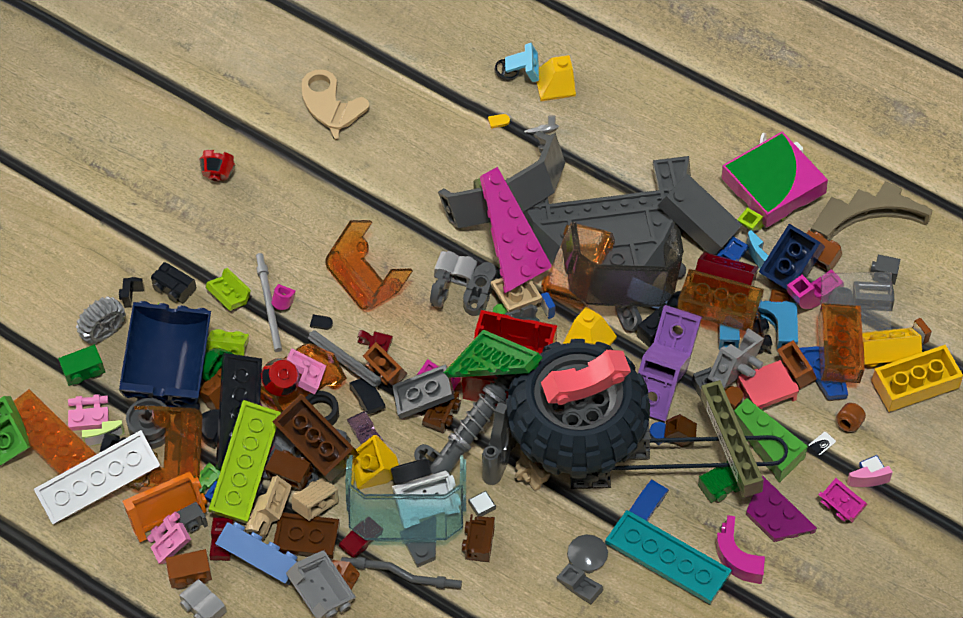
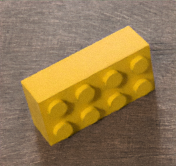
M942 345L875 368L872 383L888 412L960 388L963 374L947 346Z

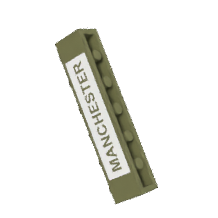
M718 380L702 385L701 400L743 498L763 492L764 480L721 381Z

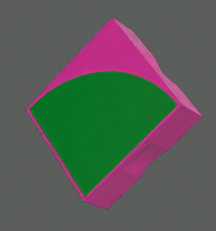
M783 131L722 165V180L738 197L746 202L751 210L763 216L762 224L766 228L788 216L793 210L807 205L827 192L828 179Z

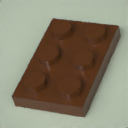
M282 512L280 520L277 522L273 543L280 547L279 551L282 553H287L288 551L296 555L312 556L324 550L328 557L333 559L340 520L316 516L309 521L300 514Z

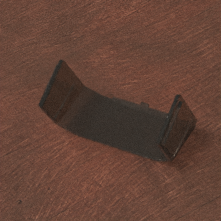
M572 222L562 243L565 274L568 277L569 291L588 305L619 306V308H625L626 306L660 307L675 293L684 253L681 232L677 225L673 226L663 246L666 267L594 264L580 252L576 222Z

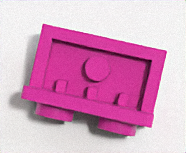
M837 478L831 482L823 493L820 491L818 494L822 497L820 502L829 509L833 506L837 510L836 515L844 522L847 519L853 522L868 505Z

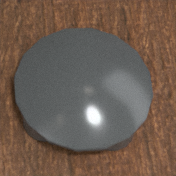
M585 534L572 540L568 546L567 557L572 565L590 574L604 565L608 557V549L602 539L595 535Z

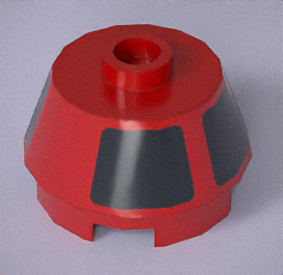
M204 150L203 155L199 158L201 174L211 181L227 180L236 166L234 156L227 152L221 154L214 153V150Z
M275 358L267 362L261 373L265 389L275 396H287L293 393L300 381L299 371L296 366L284 358Z

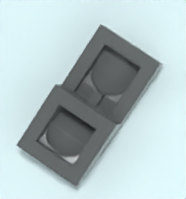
M570 563L556 577L568 590L589 604H592L603 592L602 585L586 577L583 570Z

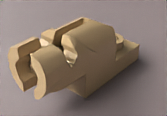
M278 475L272 477L267 493L257 498L244 531L248 534L253 531L262 536L263 540L269 531L271 523L280 520L292 486Z

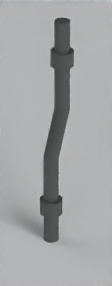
M366 557L341 558V561L350 562L357 569L389 570L414 584L432 585L441 589H445V587L462 588V580L446 579L445 576H437L435 578L413 575L391 562L367 560Z

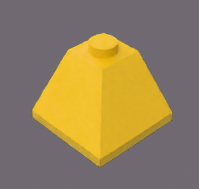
M570 55L553 57L539 67V81H536L540 101L576 96Z
M586 306L574 320L563 344L570 343L571 339H585V343L596 344L599 341L611 346L617 339V336L601 315Z
M373 435L356 449L359 455L351 462L356 485L360 490L389 483L393 480L391 468L399 465L397 456L377 435Z

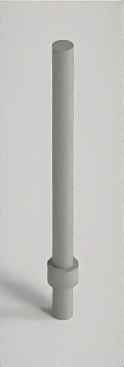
M258 253L256 255L258 264L256 269L261 280L274 351L280 352L282 347L274 306L271 304L272 296L267 276L269 274L268 266L265 265L263 254Z

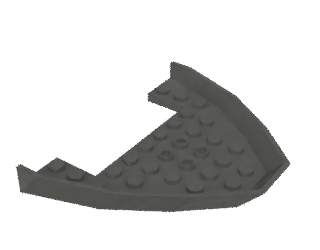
M689 156L653 160L652 165L658 187L656 191L549 204L547 197L525 210L523 214L550 263L559 272L604 305L614 304L620 297L626 295L632 278L653 286L666 268L684 230L657 205L687 173L691 176Z

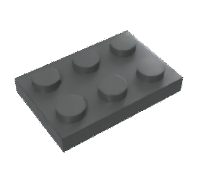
M446 364L392 385L397 414L400 419L455 398L451 378H448L443 373L448 368Z

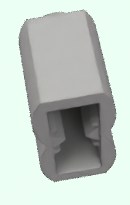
M442 251L434 269V277L438 269L451 272L450 282L467 287L477 266V261L470 256H458L451 251Z
M199 579L179 595L181 607L186 612H192L194 614L193 618H220L227 612L224 603Z

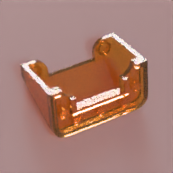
M571 223L566 225L564 229V239L548 276H545L542 280L541 287H543L544 293L547 292L554 298L584 309L586 306L588 307L590 302L588 296L592 292L591 287L603 259L609 253L607 248L612 250L615 238L613 233L606 230Z

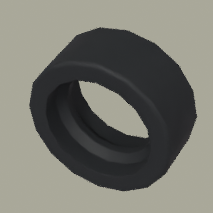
M317 391L315 394L310 393L305 397L312 405L316 403L329 404L332 407V412L324 418L332 426L337 422L339 406L335 396L326 391Z
M425 458L391 468L394 483L399 484L431 474L428 459Z

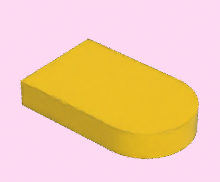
M506 114L489 116L490 128L507 126L510 123V117Z

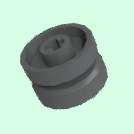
M144 398L130 406L126 413V423L130 436L142 430L152 449L161 447L169 441L173 426L168 408L162 401L154 398Z

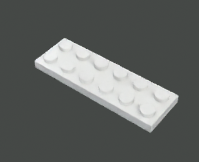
M142 430L34 488V491L51 523L54 525L161 465Z

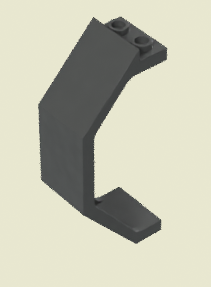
M541 131L536 132L534 137L539 139L541 144L538 146L541 153L539 160L505 180L522 212L555 193L565 166V160L556 133L548 135ZM482 187L452 193L444 188L438 191L449 223L457 228L491 222L490 218H488V206L486 199H484Z

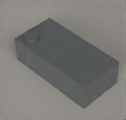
M688 173L657 205L706 252L713 255L742 226L733 215Z

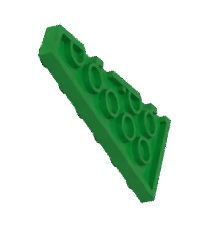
M482 330L443 373L448 378L530 373V371L538 366L542 356L536 351Z

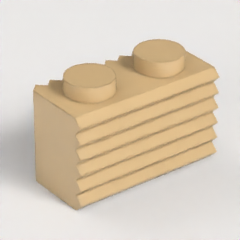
M323 477L317 481H312L308 487L293 494L292 509L310 521L311 518L313 519L329 507H332V505H335V503H338V488Z

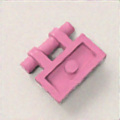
M96 394L93 397L83 398L82 396H76V398L68 399L69 407L76 406V410H68L69 431L102 428V422L109 421L108 407H101V404L109 402L108 396ZM94 404V408L83 409V405Z
M177 512L166 516L163 519V523L160 526H155L151 530V534L147 536L149 542L153 543L155 541L151 549L159 564H165L166 557L174 556L191 540L183 523L176 524V521L180 518Z

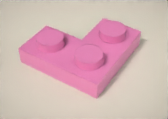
M291 348L287 360L291 361L299 373H301L298 386L315 394L319 388L326 365Z

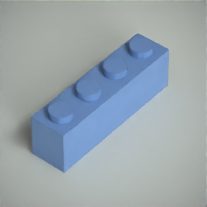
M227 522L215 543L216 545L287 585L291 583L286 572L298 562L296 561L297 556L288 551L286 554L280 552V547L272 542H269V544L262 542L263 537L253 531L251 535L244 531L246 527L237 522H234L233 525Z

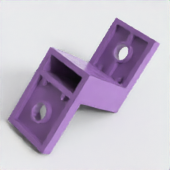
M667 305L663 307L654 343L643 355L638 372L645 380L648 393L654 392L657 395L656 401L649 399L650 417L662 421L667 420L677 383L688 369L702 320L701 316ZM673 326H681L683 333L676 334L673 331Z

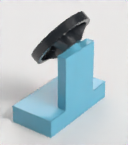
M532 43L525 44L524 52L507 56L505 59L497 61L494 68L496 75L503 80L510 81L518 77L519 69L525 68L532 82L539 81L538 52ZM500 63L503 65L502 74L497 70V65ZM511 72H517V74L512 77L504 76L505 74H510Z

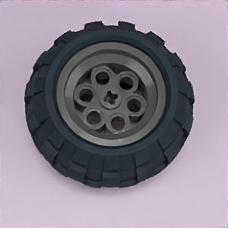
M571 339L570 343L562 345L560 342L549 344L543 348L540 354L542 359L534 370L530 371V373L516 374L513 378L507 400V416L510 431L516 442L521 445L523 453L533 463L540 462L543 464L545 471L555 475H559L561 472L572 474V478H586L587 474L595 472L602 475L612 471L617 462H625L637 449V444L644 438L650 416L648 388L644 378L635 371V365L626 355L625 357L631 372L624 377L625 379L621 383L614 384L608 389L592 396L571 401L564 405L548 403L541 382L551 371H562L572 368L578 371L589 367L588 362L596 359L606 350H613L610 345L599 341L596 344L585 343V339ZM556 409H561V410H563V411H561V412H556V411H554V410H556ZM574 422L576 425H569V423Z

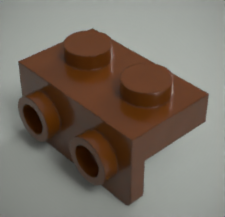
M455 391L454 399L428 408L422 420V425L444 433L446 427H450L453 422L454 416L452 415L454 411H458L461 405V400L459 399L460 392Z

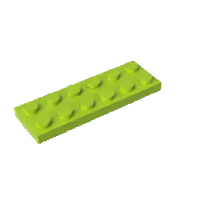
M243 400L208 512L247 524L276 431V426L272 421L281 412Z

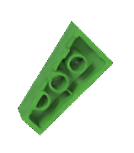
M748 398L734 410L744 436L772 435L783 439L787 444L788 454L784 462L775 466H766L775 474V478L780 483L805 459L808 446ZM746 440L750 442L753 450L757 455L761 456L764 462L778 461L785 453L783 445L776 440Z

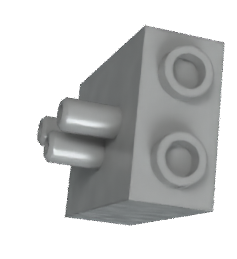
M748 328L739 349L732 344L728 347L723 346L718 353L708 379L713 382L720 380L723 388H726L738 379V376L741 374L751 378L754 377L756 371L752 369V365L758 369H761L763 366V362L757 359L756 356L764 338Z
M324 550L296 562L286 572V575L315 618H332L338 613L337 611L340 610L342 613L351 607L350 603L356 598Z

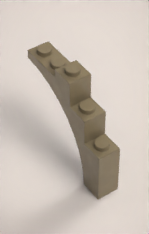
M885 181L876 196L858 189L849 204L831 197L811 227V232H818L825 239L831 241L843 229L857 222L880 217L902 218L927 226L933 210L926 205H921L908 197L902 196V188Z

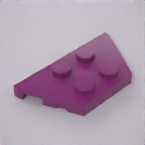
M762 475L764 480L763 492L752 496L746 516L773 542L782 541L785 538L799 537V534L815 533L817 527Z

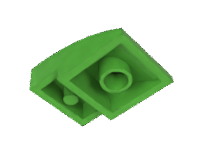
M11 396L0 398V466L30 448L26 429Z

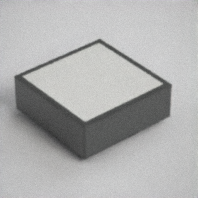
M486 491L468 499V503L477 516H484L496 509V505Z

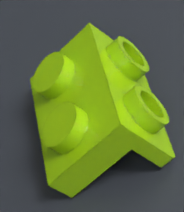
M228 268L223 270L221 277L208 281L205 287L229 311L246 305L251 292L250 288Z
M211 330L207 337L206 352L210 349L221 348L233 354L245 356L249 334H244L240 331Z

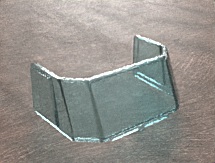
M350 455V459H347L345 485L349 528L363 539L375 540V542H402V544H409V542H436V540H447L463 528V512H466L467 462L463 455H460V484L446 494H364L355 487L353 455Z

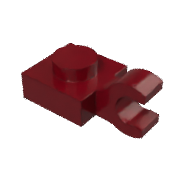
M360 330L357 336L359 338L357 343L369 345L370 349L376 342L387 353L393 341V336L374 331L372 336L368 332Z

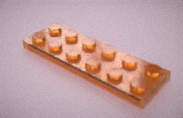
M30 389L14 400L26 429L30 447L58 475L97 455Z

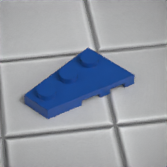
M837 345L799 348L813 368L817 378L816 382L828 400L847 399L848 390Z

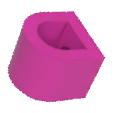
M278 284L274 289L271 304L277 310L288 309L293 303L296 290Z

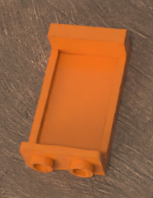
M187 472L122 501L139 542L147 540L145 532L152 530L155 526H160L166 516L172 515L174 512L194 502L198 503L203 513L207 512L205 508L207 500L203 493L200 494L199 489L202 486L198 477L194 478L191 472Z

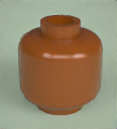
M856 403L845 404L836 416L839 427L848 432L857 431L866 418L865 411Z

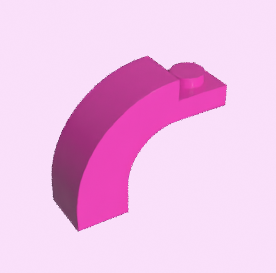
M831 269L811 283L803 275L799 276L787 285V292L801 308L811 309L826 302L835 287H842L844 282Z
M727 515L726 523L722 522L721 533L717 532L716 552L721 564L732 570L731 574L738 579L762 584L765 556L750 555L738 548L734 541L735 516Z

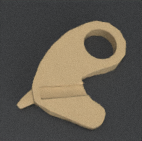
M314 70L307 73L302 79L303 101L310 113L318 121L330 128L334 139H339V130L349 127L357 118L366 113L369 109V101L364 97L348 101V103L336 101L337 79L333 73L327 70ZM317 80H324L330 84L328 89L321 92L313 91L309 86Z

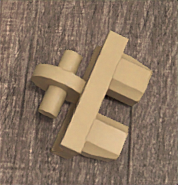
M522 451L520 459L516 462L515 468L518 471L515 477L517 480L524 479L526 482H529L534 491L539 490L542 483L548 481L551 473L545 471L544 468L539 469V463H533Z

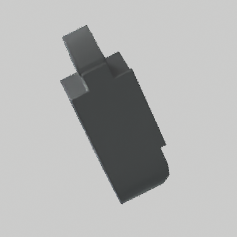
M484 262L476 266L463 296L464 311L471 316H478L481 310H486L493 290L491 281H494L497 275L495 266L490 262ZM476 303L477 307L473 308L471 305Z

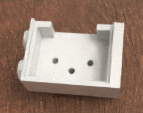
M443 471L392 486L401 524L404 528L419 524L421 519L442 513L446 515L459 513L458 506H461L458 494H454L453 487H456L453 475Z

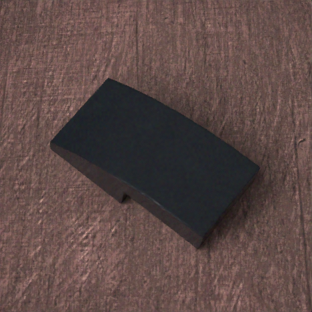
M362 378L349 382L351 391L359 398V405L367 414L375 413L385 408V403L375 387Z

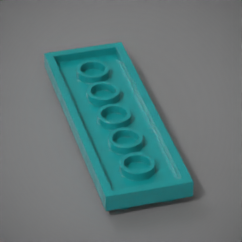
M628 510L625 511L605 539V544L710 605L732 573L730 568Z

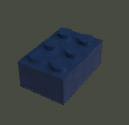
M788 224L758 272L787 290V285L799 276L807 277L825 246L793 225Z

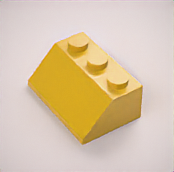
M912 327L855 333L860 360L870 367L878 366V363L886 362V364H890L922 353V337Z

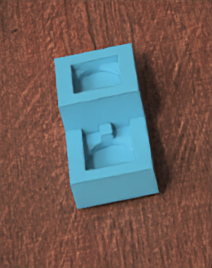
M750 230L747 236L748 250L754 262L761 268L768 255L763 251L764 242Z

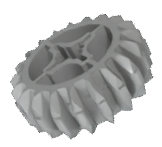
M109 296L106 298L102 297L99 301L95 300L92 305L89 304V307L84 309L83 314L79 315L80 319L77 320L76 328L79 336L87 343L94 345L118 332L117 329L122 326L126 315L123 305L114 297L110 298Z

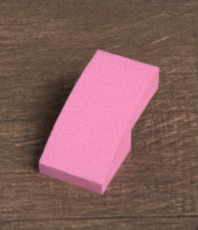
M866 466L849 473L847 484L851 487L882 485L890 482L893 472L889 466L874 472H870Z

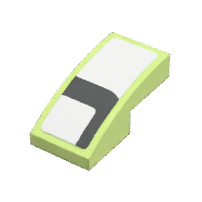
M122 420L102 422V429L82 430V439L85 447L100 445L107 433L119 436L125 434Z

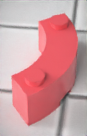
M606 350L599 357L588 362L589 367L578 371L575 368L551 371L541 382L548 403L564 405L571 401L592 396L608 389L614 384L624 381V377L631 372L624 352Z

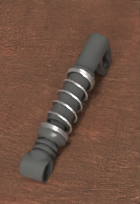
M516 374L496 375L497 379H493L494 383L491 382L484 387L485 395L479 394V400L473 402L471 411H466L467 416L464 420H460V426L454 429V433L449 434L448 442L441 452L429 445L422 444L414 452L415 460L425 459V454L427 453L435 459L433 462L428 460L432 474L443 471L450 473L463 454L469 452L470 448H472L470 445L473 440H478L476 436L480 431H484V425L490 422L489 418L493 413L495 414V405L500 401L505 403L507 395L505 392L509 391L508 388Z

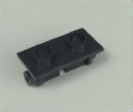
M758 312V318H750L748 326L750 330L764 338L758 354L763 353V350H767L769 354H772L770 346L773 343L771 336L767 333L769 323Z

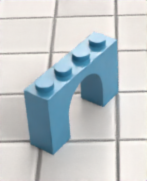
M720 300L718 308L719 350L723 346L728 347L730 344L738 348L740 325L750 318H758V312L763 319L766 318L775 328L777 349L792 340L798 346L797 303L789 301Z

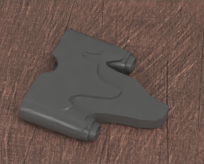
M507 400L505 403L500 401L495 409L489 446L482 453V479L488 485H495L500 482L507 467L510 453L517 444L509 428Z

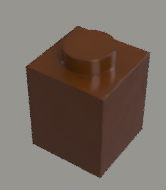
M679 414L666 420L665 438L696 437L697 423ZM674 442V443H676L677 445H679V446L682 447V446H685V445H687V444H689V443H692V442Z

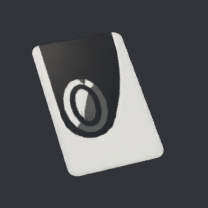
M823 432L809 446L817 454L821 455L836 440L827 432Z

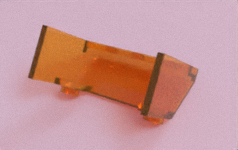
M350 220L326 256L325 264L358 307L362 310H371L398 294L413 270L411 268L390 269L384 280H382L365 259L369 251V245L363 236L373 222L371 220Z
M134 406V410L152 411L153 423L157 427L166 428L164 467L152 470L149 473L148 483L130 482V486L155 487L187 472H191L194 478L198 477L199 479L203 420L201 412L195 408Z

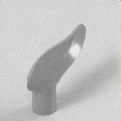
M549 115L548 124L524 131L525 134H535L538 131L547 133L556 130L559 125L555 124L556 116Z

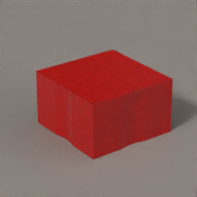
M481 310L474 332V339L482 330H485L536 351L539 354L542 353L545 346L557 342V325L534 320L516 319L509 315ZM496 375L462 377L463 399L477 402L480 398L479 394L485 395L484 387L491 382L494 383V378L497 379ZM508 391L505 392V393H507V395H506V400L508 399V395H509V394H508Z

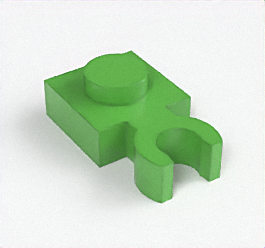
M208 463L196 476L202 486L199 489L200 494H205V490L207 488L210 489L213 483L218 481L220 471L216 470V467L211 463Z

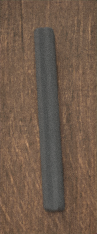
M315 330L309 333L308 339L371 386L377 387L381 384V378L323 335Z

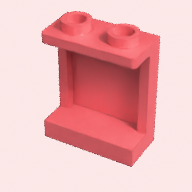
M781 360L763 366L761 369H755L756 374L752 378L744 374L738 376L737 387L742 390L744 400L748 398L761 410L764 407L788 398L792 402L797 399L798 385L795 381H792L788 368L782 364Z

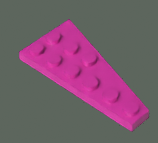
M496 167L481 175L480 181L484 199L487 201V214L491 220L496 256L500 262L501 277L503 276L504 293L552 268V265L499 168Z

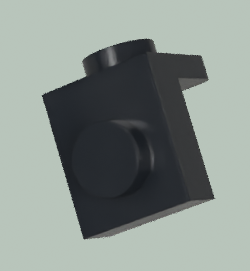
M123 278L122 289H119V300H122L124 308H132L133 292L144 291L145 287L142 278Z

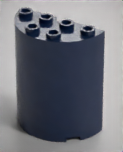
M146 301L133 302L119 385L120 393L126 398L135 397L137 401L144 398H154L162 401L167 408H179L184 404H196L199 397L211 311H208L206 308L190 309L183 305L177 306V309H171L165 303L155 305Z

